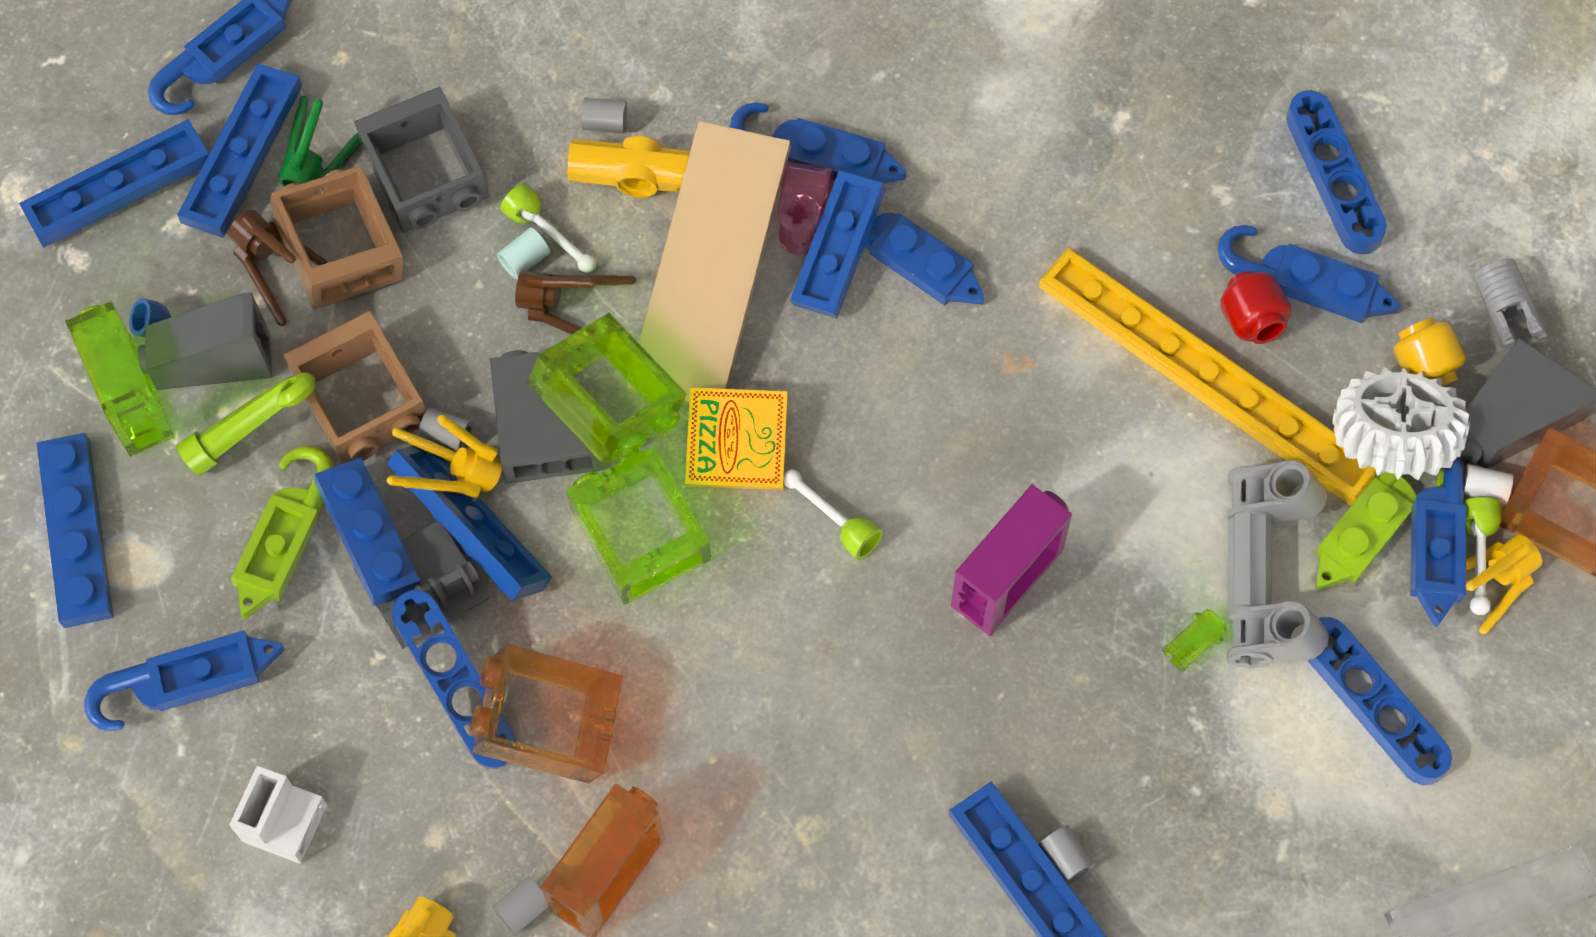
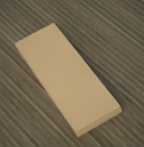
M698 121L628 380V392L689 406L690 387L728 389L791 149L789 140Z

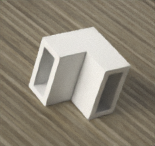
M257 766L229 826L242 842L301 864L328 805L322 796L293 786L287 776Z

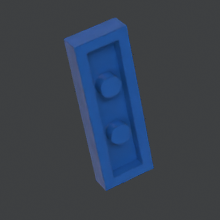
M839 170L790 298L794 306L832 318H838L886 192V187L882 182Z
M360 457L315 473V485L372 605L375 606L397 598L405 592L415 590L414 587L417 585L420 586L419 576L362 458Z

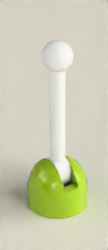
M525 182L515 186L502 201L500 210L510 220L518 224L535 222L578 261L577 265L580 271L584 273L592 272L596 268L595 258L592 255L583 254L540 215L542 205L537 193Z
M790 469L784 473V485L787 488H796L841 526L839 534L841 544L855 559L862 560L866 558L877 547L882 539L883 529L866 517L846 519L802 481L801 474L797 470Z
M1474 497L1464 501V505H1466V531L1469 535L1476 537L1475 577L1486 570V537L1498 531L1502 521V504L1498 500L1488 497ZM1486 583L1475 589V597L1470 602V609L1476 615H1485L1491 607L1490 601L1486 597Z

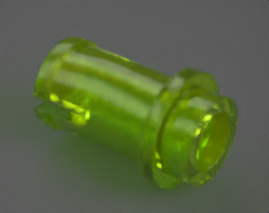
M1205 609L1202 613L1196 611L1192 615L1193 622L1172 641L1162 647L1164 655L1166 657L1172 655L1174 658L1170 662L1182 672L1187 670L1188 666L1213 643L1219 645L1224 641L1222 635L1227 632V627L1218 615L1210 609Z

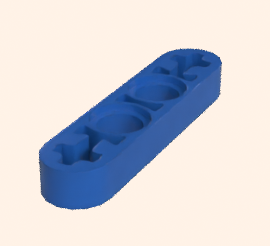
M1313 90L1302 91L1291 100L1286 117L1288 128L1341 242L1353 253L1369 254L1380 246L1385 235L1387 225L1384 215L1331 103L1320 92ZM1302 108H1306L1310 114L1318 113L1314 124L1308 114L1300 115ZM1315 125L1317 131L1312 134ZM1320 144L1332 145L1337 149L1339 157L1332 161L1322 160L1316 155L1314 148ZM1340 182L1349 183L1356 189L1357 196L1350 200L1341 199L1335 195L1332 186ZM1361 208L1359 215L1357 217L1355 212ZM1358 220L1363 229H1372L1370 237H1366L1362 231L1354 232Z
M411 590L403 593L397 598L393 606L392 618L396 629L478 765L486 769H498L505 766L511 761L516 751V739L506 719L436 601L430 594L421 590ZM411 601L417 607L425 604L428 606L429 611L425 613L424 619L430 631L437 625H440L444 633L430 636L420 647H416L412 640L422 637L418 626L413 621L405 624L401 619L407 614L405 605ZM447 644L455 651L456 662L450 670L436 672L428 666L426 654L433 645ZM464 687H471L477 690L482 698L480 710L471 716L458 714L452 705V698L455 692ZM488 712H492L496 721L486 723L490 733L495 738L503 735L507 740V743L502 747L504 756L497 760L492 754H487L483 757L480 753L479 748L484 745V738L478 728L471 736L468 735L464 726L478 723Z
M1331 617L1318 618L1327 628L1328 636H1333L1336 642L1332 647L1333 651L1329 647H1325L1320 655L1307 661L1407 778L1420 785H1432L1438 782L1448 771L1452 762L1451 750L1447 743L1343 623ZM1349 653L1352 657L1346 659L1336 671L1332 666H1334L1338 657L1342 660L1345 654ZM1352 669L1365 671L1372 680V689L1365 693L1351 690L1345 682V674ZM1385 708L1398 710L1405 718V729L1400 732L1387 731L1379 722V712ZM1415 730L1419 736L1413 744L1410 742L1405 749H1402L1399 744L1405 742ZM1418 750L1424 755L1430 751L1435 754L1437 759L1433 763L1434 769L1430 765L1422 768L1417 765L1415 761L1420 755Z

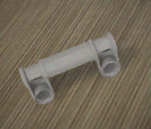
M1295 460L1233 468L1228 472V483L1233 488L1232 508L1227 513V621L1232 624V649L1227 652V662L1237 667L1259 668L1273 663L1314 659L1324 651L1328 642V631L1322 621L1298 602L1287 601L1272 604V523L1299 519L1306 520L1315 517L1326 504V488L1302 463ZM1303 484L1301 490L1296 495L1291 496L1292 491L1298 485ZM1305 623L1301 634L1291 639L1294 629L1300 624Z

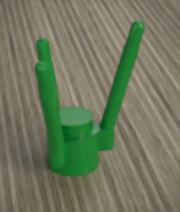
M307 96L300 97L285 160L278 173V182L283 187L292 183L302 184L325 177L331 171L339 169L361 144L358 133H356L323 170L321 166L322 157L309 150L323 106L321 99L314 101L303 130L309 99Z

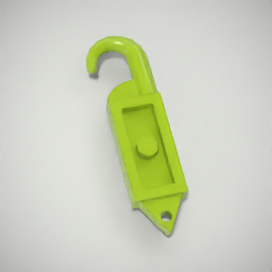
M313 446L293 448L279 462V467L283 470L287 469L292 462L300 459H307L315 463L317 473L335 467L333 460L325 451ZM315 477L309 490L291 487L278 490L274 495L271 494L231 577L233 586L238 589L242 619L248 618L272 600L280 602L319 520V512L324 504L315 485ZM246 603H252L250 606H245Z
M1443 467L1438 472V478L1435 483L1436 487H1443ZM1388 472L1376 476L1320 543L1314 553L1318 557L1316 591L1349 580L1355 584L1411 515V507L1416 494L1410 484L1402 477L1404 474L1398 480L1393 473ZM1322 576H1327L1330 580H1324Z

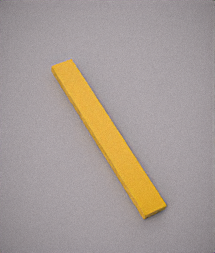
M1068 247L1040 279V289L1285 461L1295 460L1302 463L1328 491L1349 506H1352L1370 482L1377 476L1375 468L1371 466L1359 468L1357 458H1345L1344 448L1336 445V436L1333 430Z

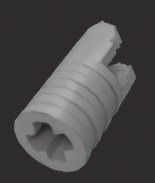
M1506 258L1485 265L1474 274V279L1505 352H1509L1517 341L1512 328L1508 327L1505 319L1515 317L1523 312L1526 317L1528 330L1535 337V340L1547 336L1514 259Z

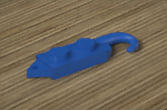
M242 0L187 43L184 46L185 51L159 70L151 79L148 95L154 108L167 115H179L191 110L195 105L194 101L188 100L180 104L170 103L164 97L166 89L183 75L199 84H211L214 82L218 84L286 29L284 20L292 0Z
M758 102L743 105L731 117L729 127L747 131L744 126L746 118L756 112L766 113L769 110V106ZM801 118L782 123L772 135V137L790 141L791 149L786 166L832 180H836L839 170L882 183L906 179V170L885 150L886 143Z
M890 212L876 216L865 244V248L870 251V255L944 306L948 301L984 304V295L973 274L974 263L899 212L898 214Z
M1248 225L1234 226L1226 230L1219 239L1217 248L1219 259L1227 270L1235 275L1244 271L1270 273L1278 281L1286 297L1362 323L1364 317L1395 314L1401 308L1396 299L1378 282V274L1292 244H1288V246L1279 245L1272 248L1265 255L1261 264L1238 256L1233 250V242L1238 237L1244 235L1255 236L1257 234L1255 227Z
M1458 458L1453 461L1451 468H1443V487L1424 489L1416 496L1411 507L1410 596L1419 599L1434 627H1438L1455 602L1460 603L1466 595V505H1464V472Z
M245 630L151 657L146 659L145 663L107 673L98 678L90 686L85 696V714L90 723L98 729L106 731L121 730L125 726L124 721L107 719L101 713V702L109 694L133 688L134 694L145 707L151 710H168L259 683L258 676L285 649L281 643L249 637ZM268 649H273L270 654H266Z

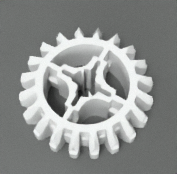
M1383 367L1379 375L1366 371L1362 379H1351L1349 386L1341 390V394L1337 399L1332 421L1336 445L1344 448L1345 458H1357L1359 468L1370 466L1375 468L1377 476L1384 472L1393 473L1397 480L1402 474H1410L1416 480H1419L1423 472L1437 476L1441 467L1451 468L1453 461L1461 456V452L1465 448L1470 426L1468 421L1469 414L1465 410L1466 401L1457 398L1456 388L1443 387L1442 378L1427 379L1423 371L1417 375L1407 373L1404 367L1400 372H1391Z

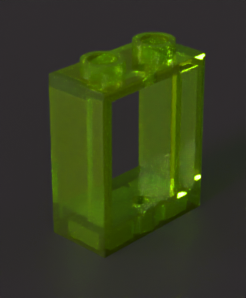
M112 301L103 305L89 306L81 310L77 316L65 320L104 414L129 456L132 457L175 438L148 373L143 374L139 365L137 347Z
M610 312L540 353L527 381V384L604 466L621 455L625 459L631 457L644 445L646 439L651 435L657 433L659 436H662L669 432L681 418L678 411L687 395ZM603 357L649 403L648 406L620 424H617L573 377Z
M654 446L644 451H631L623 455L616 462L615 466L599 474L597 472L587 473L578 478L572 487L566 490L570 510L623 605L711 561L710 542ZM652 475L685 534L622 566L592 513L590 506Z

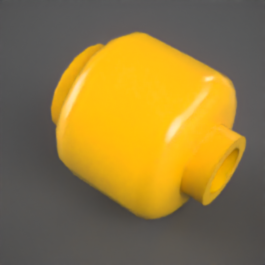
M1432 316L1397 333L1400 341L1395 344L1393 353L1401 370L1404 367L1407 373L1415 375L1423 371L1425 378L1430 380L1442 378L1443 387L1459 379L1455 370L1465 364L1467 357L1450 323L1445 321L1436 323Z

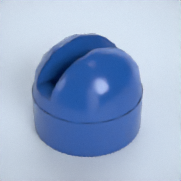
M141 298L135 302L131 309L129 318L130 330L135 336L145 337V326L171 318L167 307L158 301Z

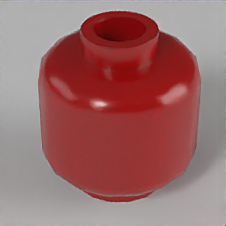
M1252 271L1241 272L1230 279L1227 285L1228 288L1220 299V307L1234 334L1243 341H1253L1255 344L1268 343L1279 337L1287 328L1292 307L1278 281L1270 273H1253Z

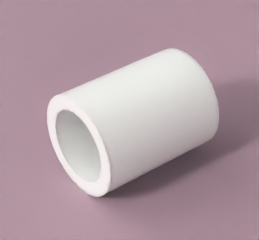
M1467 464L1464 470V498L1488 497L1498 500L1502 507L1506 506L1512 489L1513 474Z

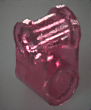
M787 161L781 184L778 221L780 223L779 241L782 247L789 253L795 255H805L808 253L832 191L833 167Z

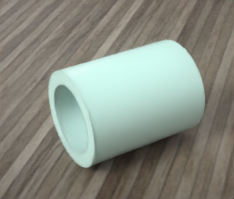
M530 227L497 253V258L504 269L514 279H518L522 270L529 271L551 252L541 235Z

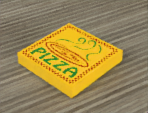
M690 387L685 485L689 487L783 490L788 391Z

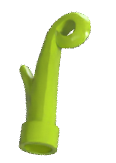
M297 373L266 391L260 392L253 399L203 432L195 431L176 445L178 453L185 464L196 475H203L219 463V457L282 408L295 406L305 400L315 389L316 380L314 375L310 373Z

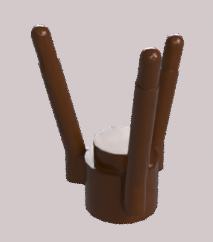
M249 210L239 215L229 228L230 238L238 245L233 254L245 266L277 324L284 326L287 322L253 258L264 259L275 252L288 263H294L296 257L283 245L284 243L274 222L268 223L257 211ZM303 245L311 262L317 266L327 263L324 258Z
M522 270L516 284L515 303L518 308L528 309V320L544 322L584 341L606 348L608 341L605 338L547 313V310L558 307L561 288H594L596 285H634L636 278L634 276L553 275Z

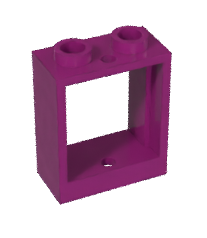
M1031 484L956 570L951 607L988 636H991L1063 552L1072 513L1068 511L1066 503L1055 493L1048 490L1043 492Z

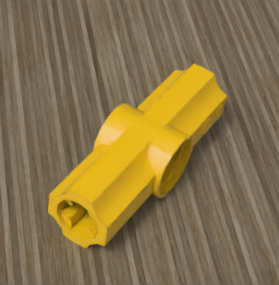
M643 136L626 138L623 144L573 139L568 152L567 177L568 181L616 186L623 194L637 198L651 197L656 194L657 190L679 193L690 151L663 148L658 141Z

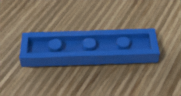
M257 63L177 214L181 224L224 238L302 88L299 76Z
M187 119L20 202L19 205L44 248L201 169L209 153L190 120Z
M85 433L37 442L59 623L63 628L114 618L90 440Z
M416 446L395 450L387 463L398 476L457 481V477L451 474V466L443 458ZM407 488L431 511L434 519L443 525L463 546L465 553L474 559L494 580L497 588L512 601L544 591L553 578L479 497L472 498L456 492Z
M992 781L949 810V817L1037 937H1107Z

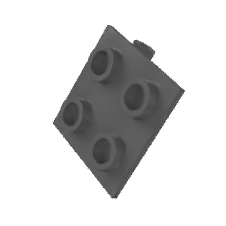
M435 521L402 540L420 579V586L417 585L414 589L430 594L448 622L489 599L488 594L478 580L479 576L470 561H466L443 525ZM397 598L376 605L401 648H406L407 646L396 629L392 618L393 606ZM411 601L405 605L407 614L401 618L405 624L413 621L422 633V637L412 639L413 642L441 627L437 625L432 631L428 628L424 619L425 613L429 611L426 604L417 607Z

